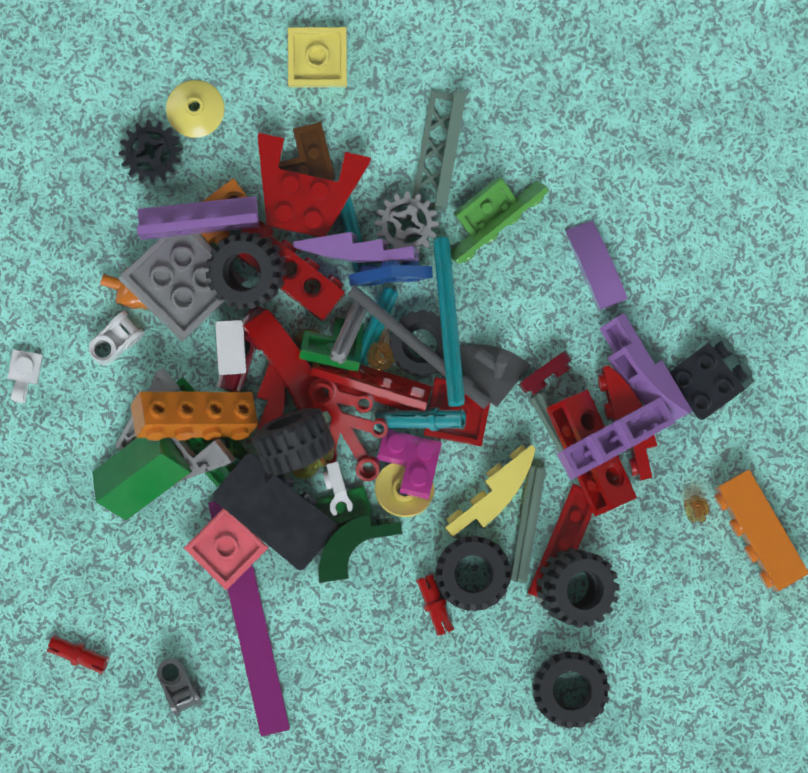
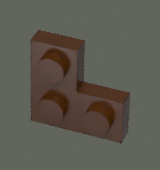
M318 122L293 128L299 157L281 161L279 169L334 181L335 175L322 123Z

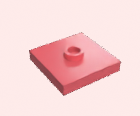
M224 508L184 547L225 590H228L269 548L258 536Z

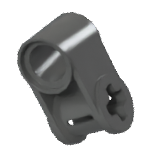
M174 657L163 660L157 668V678L175 717L180 716L182 711L196 704L198 706L203 705L200 693L182 661ZM165 665H176L179 669V676L173 680L166 678L163 673ZM187 696H190L189 698H186V699H184V700H182V701H180V702L178 701V700L183 699V698H185V697H187Z

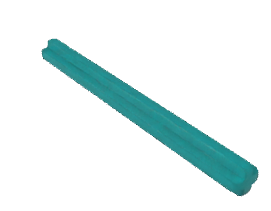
M442 236L434 238L433 245L448 404L455 407L464 405L465 397L450 240L448 237Z

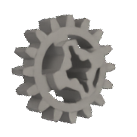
M406 191L404 198L400 199L396 193L394 194L395 201L393 203L388 200L384 201L387 207L386 210H377V213L382 217V220L375 221V226L382 227V230L376 233L377 237H386L387 245L390 246L392 244L393 249L414 246L418 249L419 255V247L423 245L428 249L430 245L427 239L437 237L432 231V228L439 227V222L432 221V218L437 216L436 210L428 211L431 202L428 200L422 204L420 194H417L415 199H411L410 193ZM408 205L406 210L399 213L394 212L396 208ZM419 210L424 213L427 226L418 221ZM410 217L412 224L416 228L408 227L406 231H403L402 224L398 220L406 221ZM387 222L396 227L395 238H392L389 234ZM414 235L421 237L415 242L406 243L409 237Z

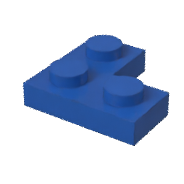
M398 260L381 262V267L379 268L377 265L360 267V272L349 274L350 286L356 285L357 287H371L390 282L411 283L433 278L432 266H420L419 261L403 262L402 265H399Z

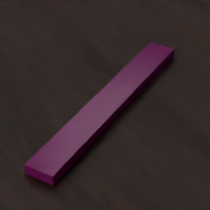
M215 501L208 503L211 519H213L223 508ZM252 564L228 589V594L258 727L262 737L290 730V725Z

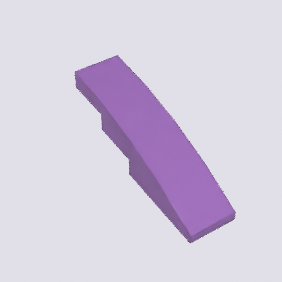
M352 232L293 242L294 248L342 261L356 263H381L390 260H398L399 263L419 261L418 249L414 246L388 250L385 240L378 239L358 243L357 235Z
M659 397L558 452L557 456L570 480L676 422L662 397Z

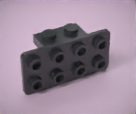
M247 453L216 488L212 498L296 569L304 570L337 531L338 526L315 506L318 503L315 498L305 490L302 494L292 487L295 482L285 473L279 475L266 473L261 461L252 453Z

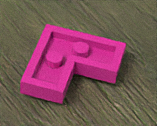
M388 429L387 434L382 437L377 459L406 466L400 493L429 500L442 442Z

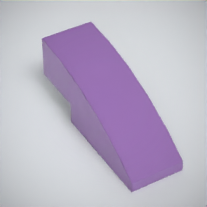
M593 220L565 230L597 311L626 301L628 297Z

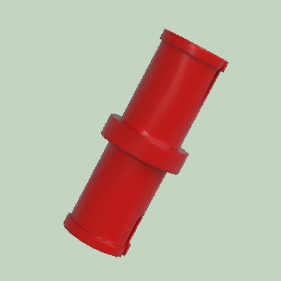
M434 574L416 579L415 581L425 602L423 608L425 612H429L436 635L446 634L444 628L448 633L453 631L454 626L445 607L447 602L445 598L441 597Z
M55 634L47 648L48 653L71 661V665L76 667L81 665L101 675L105 672L110 659L108 656L87 649L85 644L79 643L77 645Z

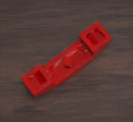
M265 309L242 325L256 348L262 350L293 397L291 400L298 410L313 408L314 403L309 398L308 389L317 377L311 375L312 369L308 362L299 359L300 350L270 311ZM323 387L318 389L321 395H326Z

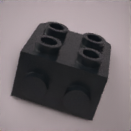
M720 334L670 371L671 376L693 413L700 420L709 417L755 381L749 366L737 358L732 344L727 339H723Z

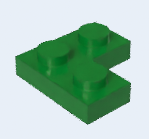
M335 317L332 336L304 330L299 359L358 371L364 323L361 324L344 363L339 364L337 361L330 359L331 350L346 320Z

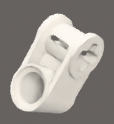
M126 311L119 313L90 342L89 352L98 364H111L145 334L143 329H138L129 320ZM121 326H123L130 334L128 335V334L121 328ZM103 343L109 344L111 346V353L107 357H98L96 355V348Z

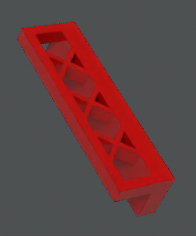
M315 362L311 372L312 376L334 382L338 390L355 395L368 393L375 402L401 410L425 411L433 387L362 364L359 365L358 371Z

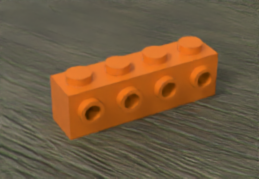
M139 392L130 405L136 438H147L152 441L162 438H176L177 440H187L190 438H204L205 440L232 438L233 440H242L249 437L258 425L252 392Z
M749 469L714 488L717 492L714 495L716 503L722 511L727 510L732 519L729 521V525L737 537L742 536L747 545L744 547V551L752 563L757 562L762 571L759 573V577L767 589L772 588L773 591L779 592L808 575L807 568Z

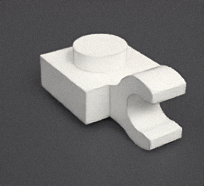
M13 349L7 377L9 380L16 381L11 395L13 402L25 404L29 383L38 385L43 355Z
M338 461L327 464L328 471L322 474L327 490L333 488L335 494L334 499L330 503L331 513L334 516L337 515L336 504L338 502H345L348 511H352V502L347 496Z

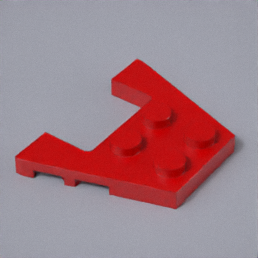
M258 133L267 226L314 237L327 236L365 170L368 168L371 157L345 152L339 180H327L279 169L285 138Z

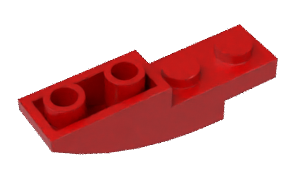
M608 365L601 368L602 374L597 375L600 391H606L608 403L604 404L607 421L612 420V422H615L643 407L631 387L612 367ZM655 435L630 448L633 458L628 459L631 476H637L638 481L653 478L646 449L658 446Z

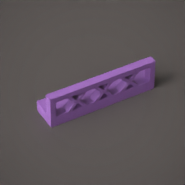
M256 196L137 209L139 221L137 233L141 240L260 227Z

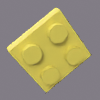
M288 27L289 88L347 87L346 27Z

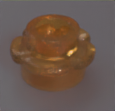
M385 342L373 343L367 353L369 365L376 370L389 369L391 364L395 362L393 350Z
M693 495L690 499L684 501V510L688 520L691 523L697 521L704 523L706 521L705 516L709 515L710 512L707 501L698 495Z

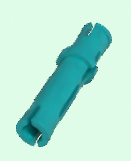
M432 407L430 410L425 411L377 410L375 419H385L388 422L389 428H430L431 431H439L440 428L464 429L466 425V413L464 410H440L438 407ZM376 424L378 429L384 428L383 425Z

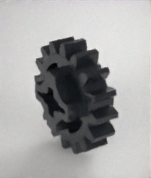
M147 120L146 127L144 128L139 123H136V132L126 131L129 137L128 141L120 140V144L125 150L118 152L120 158L127 159L121 164L123 169L131 168L128 175L134 178L138 174L141 184L145 182L146 178H149L152 185L156 184V178L159 177L164 183L167 182L165 174L169 172L175 176L177 173L173 166L182 165V161L177 158V155L184 153L183 148L176 147L181 142L179 136L171 138L174 132L173 128L169 127L164 131L161 121L158 122L156 127H153L151 121ZM149 134H155V135H159V136H161V137H163V138H161V139H159V140H155V139L149 138L148 135H149ZM139 139L138 149L132 154L133 146ZM148 147L156 150L154 158L146 155ZM170 151L169 160L163 166L162 161L164 155L169 153ZM147 165L153 167L154 171H145L139 167Z

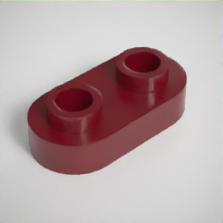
M565 350L518 385L524 394L530 391L532 395H535L547 386L544 380L553 374L558 378L571 369L568 363L573 359Z

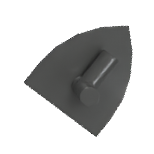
M473 344L460 346L461 366L464 374L475 382L474 386L491 400L490 403L496 407L499 406L531 366L510 351L492 345Z

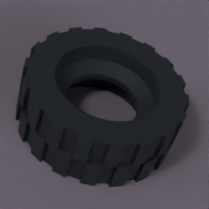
M419 310V312H410L407 316L399 319V323L411 333L419 329L430 331L437 341L435 353L444 360L441 320L436 313ZM393 332L391 333V355L397 366L403 369L404 372L417 377H427L439 372L424 358L413 356L407 344Z

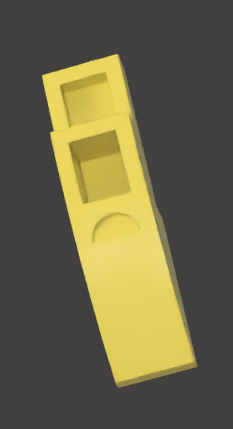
M522 444L509 455L512 460L503 467L499 462L486 472L489 478L484 483L491 492L486 494L484 490L470 500L473 505L464 513L461 509H458L446 519L449 525L445 529L451 537L475 519L484 528L508 505L523 483L532 464L536 450L533 445L526 449Z

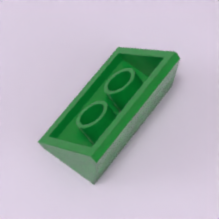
M136 438L92 472L95 499L98 504L126 521L193 471L170 438L154 441L147 438Z

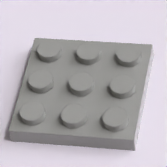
M199 234L160 238L119 277V280L181 342L225 301L224 299L219 301L215 297L218 294L216 290L211 291L208 286L212 282L211 278L206 279V272L210 271V267L206 266L207 259L212 258L210 252L213 248ZM232 268L234 278L242 285L245 280Z

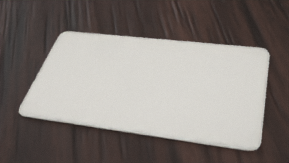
M242 320L219 321L215 323L219 375L246 373Z

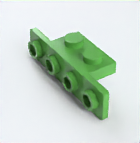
M497 177L453 213L469 236L450 250L451 260L460 264L472 259L476 254V250L484 244L494 241L503 228L516 223L521 218V214L529 207H534L541 203L544 195L549 192L546 185L535 181L515 197L502 178Z

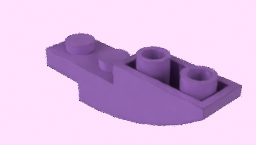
M624 313L599 328L614 353L607 359L614 370L631 387L640 401L646 405L662 397L675 421L692 412L664 362L661 360L654 364Z

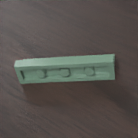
M455 90L454 94L431 91L412 198L415 199L420 189L431 182L437 191L436 202H431L429 209L446 212L466 92ZM436 99L453 102L451 113L442 119L434 110ZM434 116L438 122L431 126ZM450 118L449 127L447 128L444 122ZM440 125L446 132L447 139L436 148L429 139V135L432 130ZM429 144L432 148V151L426 155L427 146ZM445 147L444 156L442 157L439 150ZM436 154L442 162V168L430 176L424 167L426 159ZM424 172L428 179L421 183ZM440 175L439 185H437L434 179Z

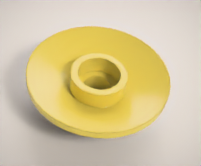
M190 80L181 83L171 92L166 103V114L169 123L178 133L191 138L204 137L212 133L220 125L224 116V102L221 94L213 85L201 80ZM193 102L199 103V110L195 112L190 111V104Z
M391 463L380 471L375 482V495L379 504L387 512L400 517H411L422 513L433 499L434 484H432L429 500L411 495L401 496L398 491L401 489L406 466Z

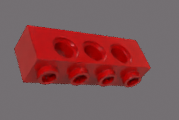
M262 221L259 222L260 227L243 229L241 233L256 232L262 234L261 237H269L273 240L271 244L274 246L278 245L281 249L278 253L280 257H285V263L292 262L297 265L298 270L296 274L290 277L283 276L282 280L285 282L283 287L279 289L324 323L345 296V292L342 290L344 285L334 276L329 275L326 278L318 272L321 267L309 257H306L304 260L295 254L297 249L287 240L283 239L279 242L271 236L274 231ZM247 253L237 255V257L261 274L259 263L253 256ZM316 280L321 284V289L317 294L311 295L304 290V286L308 281Z
M588 390L563 399L546 408L564 449L605 427ZM618 455L577 477L595 517L637 498Z

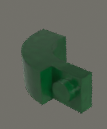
M365 515L355 518L340 527L329 539L322 552L318 573L319 583L349 579L348 562L354 549L369 539L403 534L401 522L395 523L394 517L378 519L376 520L377 526H371L370 516Z

